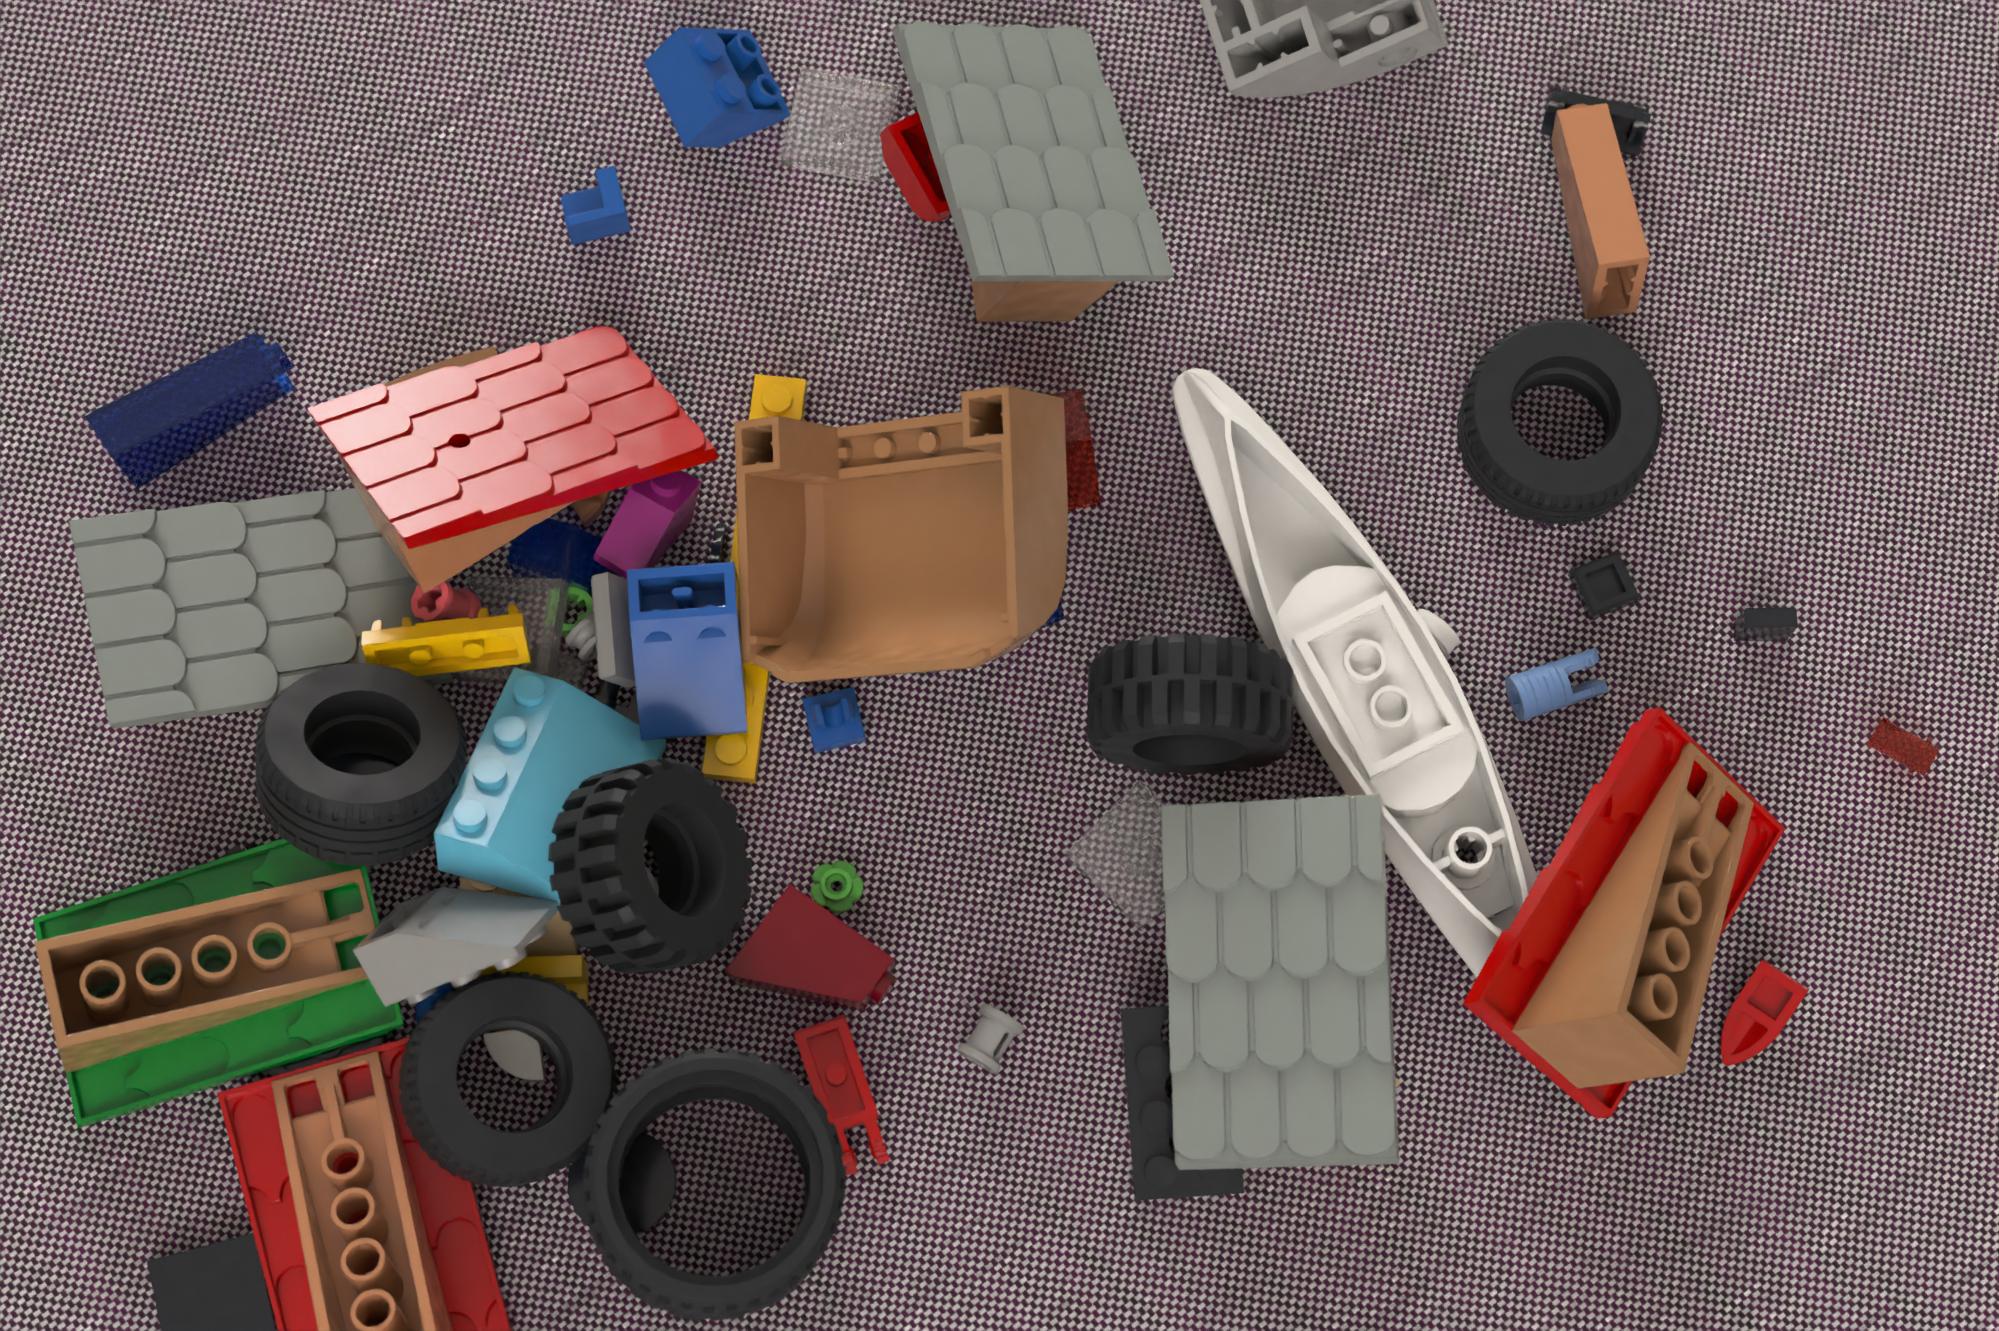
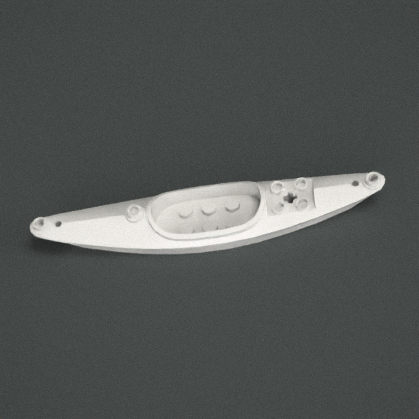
M1199 368L1185 370L1176 378L1172 388L1180 428L1218 535L1260 636L1268 649L1279 651L1292 667L1293 704L1346 795L1355 797V795L1380 794L1383 802L1386 855L1441 932L1477 978L1500 934L1511 927L1537 879V874L1519 822L1487 742L1459 682L1426 623L1412 605L1401 586L1323 485L1248 403L1209 370ZM1458 845H1462L1464 851L1469 848L1474 850L1476 857L1471 864L1463 862L1457 857Z

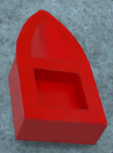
M1762 959L1731 1005L1725 1018L1721 1035L1722 1063L1726 1066L1741 1063L1767 1048L1780 1034L1809 991V988L1765 959Z

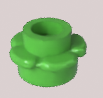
M836 861L833 865L828 863L822 864L812 876L814 886L811 888V895L813 900L833 913L848 911L852 908L853 903L862 896L863 881L860 877H857L856 868L846 861ZM834 882L842 884V888L839 891H834L831 888Z

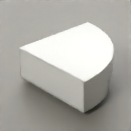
M518 1030L483 1034L490 1055L502 1069L525 1081L546 1082L542 1046L535 1039Z

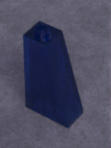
M255 332L108 403L84 417L112 459L138 490L293 391L295 388L286 373L294 367L277 342L268 347L259 333Z

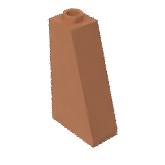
M1603 103L1590 106L1577 104L1567 109L1557 110L1551 142L1585 318L1593 319L1636 312L1650 255L1608 104Z

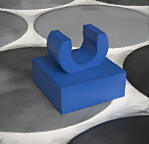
M854 687L802 699L815 753L866 742Z

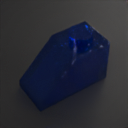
M550 518L533 525L524 533L514 538L507 557V562L516 578L556 589L569 586L587 591L591 597V579L593 575L609 572L622 577L593 560L595 551L602 539L575 525Z

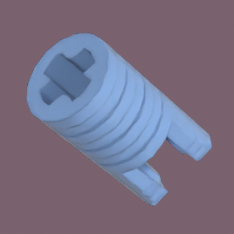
M1592 648L1506 677V692L1516 717L1520 721H1525L1607 693L1608 688L1605 680H1589L1571 687L1567 675L1578 670L1590 668L1599 663L1600 659L1597 648Z

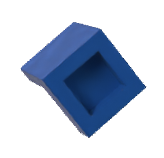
M615 166L595 170L598 187L565 194L561 197L565 224L572 245L631 231Z

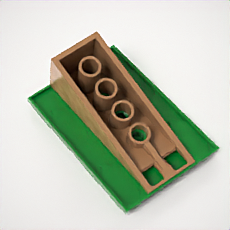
M284 838L33 918L37 937L35 942L56 1045L66 1072L78 1129L154 1107L162 1102L217 1087L228 1081L317 1056L322 1052L383 1035L391 1030L403 1027L399 1002L384 1006L353 952V949L379 924L366 866H348L323 861L300 851Z

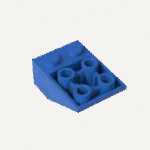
M734 562L627 570L629 622L641 741L748 733L744 661L742 660L740 587Z

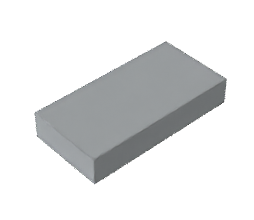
M609 572L593 575L591 588L598 677L624 687L636 686L629 622L628 581Z

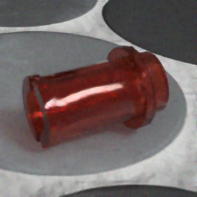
M1884 716L1866 745L1908 767V774L1913 775L1914 772H1917L1923 776L1927 773L1940 748L1931 744L1933 739L1929 736L1926 740H1923L1888 721Z

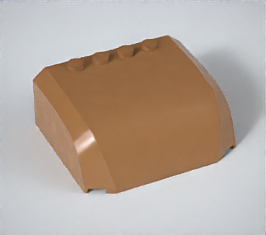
M1001 386L961 392L962 412L838 428L781 416L734 422L742 660L747 663H754L772 672V676L786 683H803L978 668L1021 647L1047 622L1057 609L1065 585L1068 494L1064 398L1013 386Z

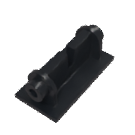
M1551 87L1540 134L1552 137L1557 110L1567 109L1577 104L1590 106L1607 103L1621 153L1639 157L1643 137L1648 130L1651 114H1649V109L1642 108V106L1636 107L1568 91V89Z

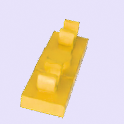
M515 604L508 605L509 614L489 617L488 609L481 608L478 618L469 619V617L423 622L415 623L414 626H412L409 617H403L402 627L383 629L381 620H378L372 624V631L362 632V649L366 664L398 668L415 676L531 663V650L523 613H518Z

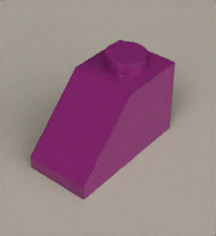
M680 470L633 484L629 488L595 551L593 560L626 579L627 570L653 568L692 522L701 481Z

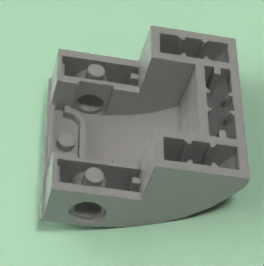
M1200 0L1228 90L1235 96L1275 98L1325 91L1385 73L1449 45L1434 0Z

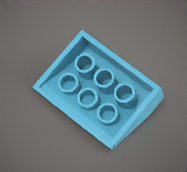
M514 667L458 782L459 785L434 832L438 870L538 899L557 901L558 904H561L557 891L551 890L549 876L554 874L553 862L548 861L549 845L551 842H555L556 835L552 833L555 820L559 813L565 812L561 808L565 800L573 790L578 789L582 781L593 775L651 759H661L666 748V740L641 741L639 724L563 680Z

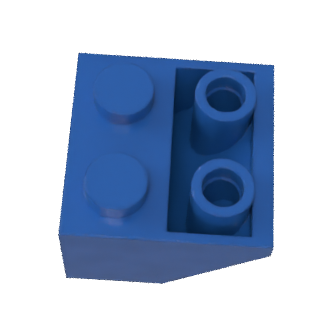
M679 27L644 62L684 147H722L783 121L791 114L781 95L780 86L774 80L761 54V48L750 30Z

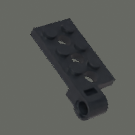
M1169 1005L1120 1009L1134 1200L1244 1193L1242 1168L1179 1170L1175 1164V1154L1169 1145V1138L1173 1132L1172 1100L1165 1091L1166 1080L1172 1074L1170 1071V1047L1165 1044L1161 1036L1162 1025L1169 1018Z

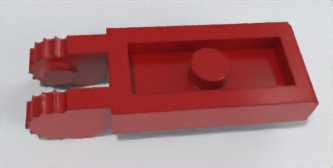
M845 1015L793 1032L812 1090L828 1111L826 1117L830 1124L834 1123L844 1153L842 1161L843 1166L846 1168V1176L858 1172L856 1168L858 1163L853 1148L848 1145L844 1131L865 1124L869 1136L868 1144L873 1158L877 1160L878 1165L890 1161L876 1121L880 1117Z

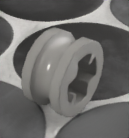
M594 613L580 621L565 640L570 648L577 647L580 650L578 657L583 663L597 657Z

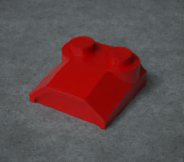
M917 112L888 125L880 133L882 156L909 206L923 220L939 222L951 215L919 113Z

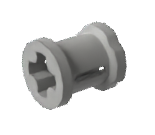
M983 1003L979 1009L982 1017L967 1042L960 1043L957 1052L984 1070L997 1075L1001 1068L999 1061L1014 1035H1021L1025 1027L1004 1012Z

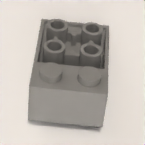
M440 887L398 904L353 949V952L384 1006L404 999L409 1004H415L432 995L438 989V986L450 982L453 987L461 986L480 975L482 969L495 965L497 970H503L522 960L527 954L524 948L548 931L545 925L558 911L556 907L558 903L552 900Z

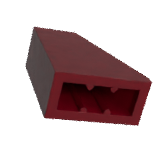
M789 884L725 969L729 980L738 986L865 1011L872 1000L879 1005L897 981V978L892 975L896 969L894 958L791 884Z

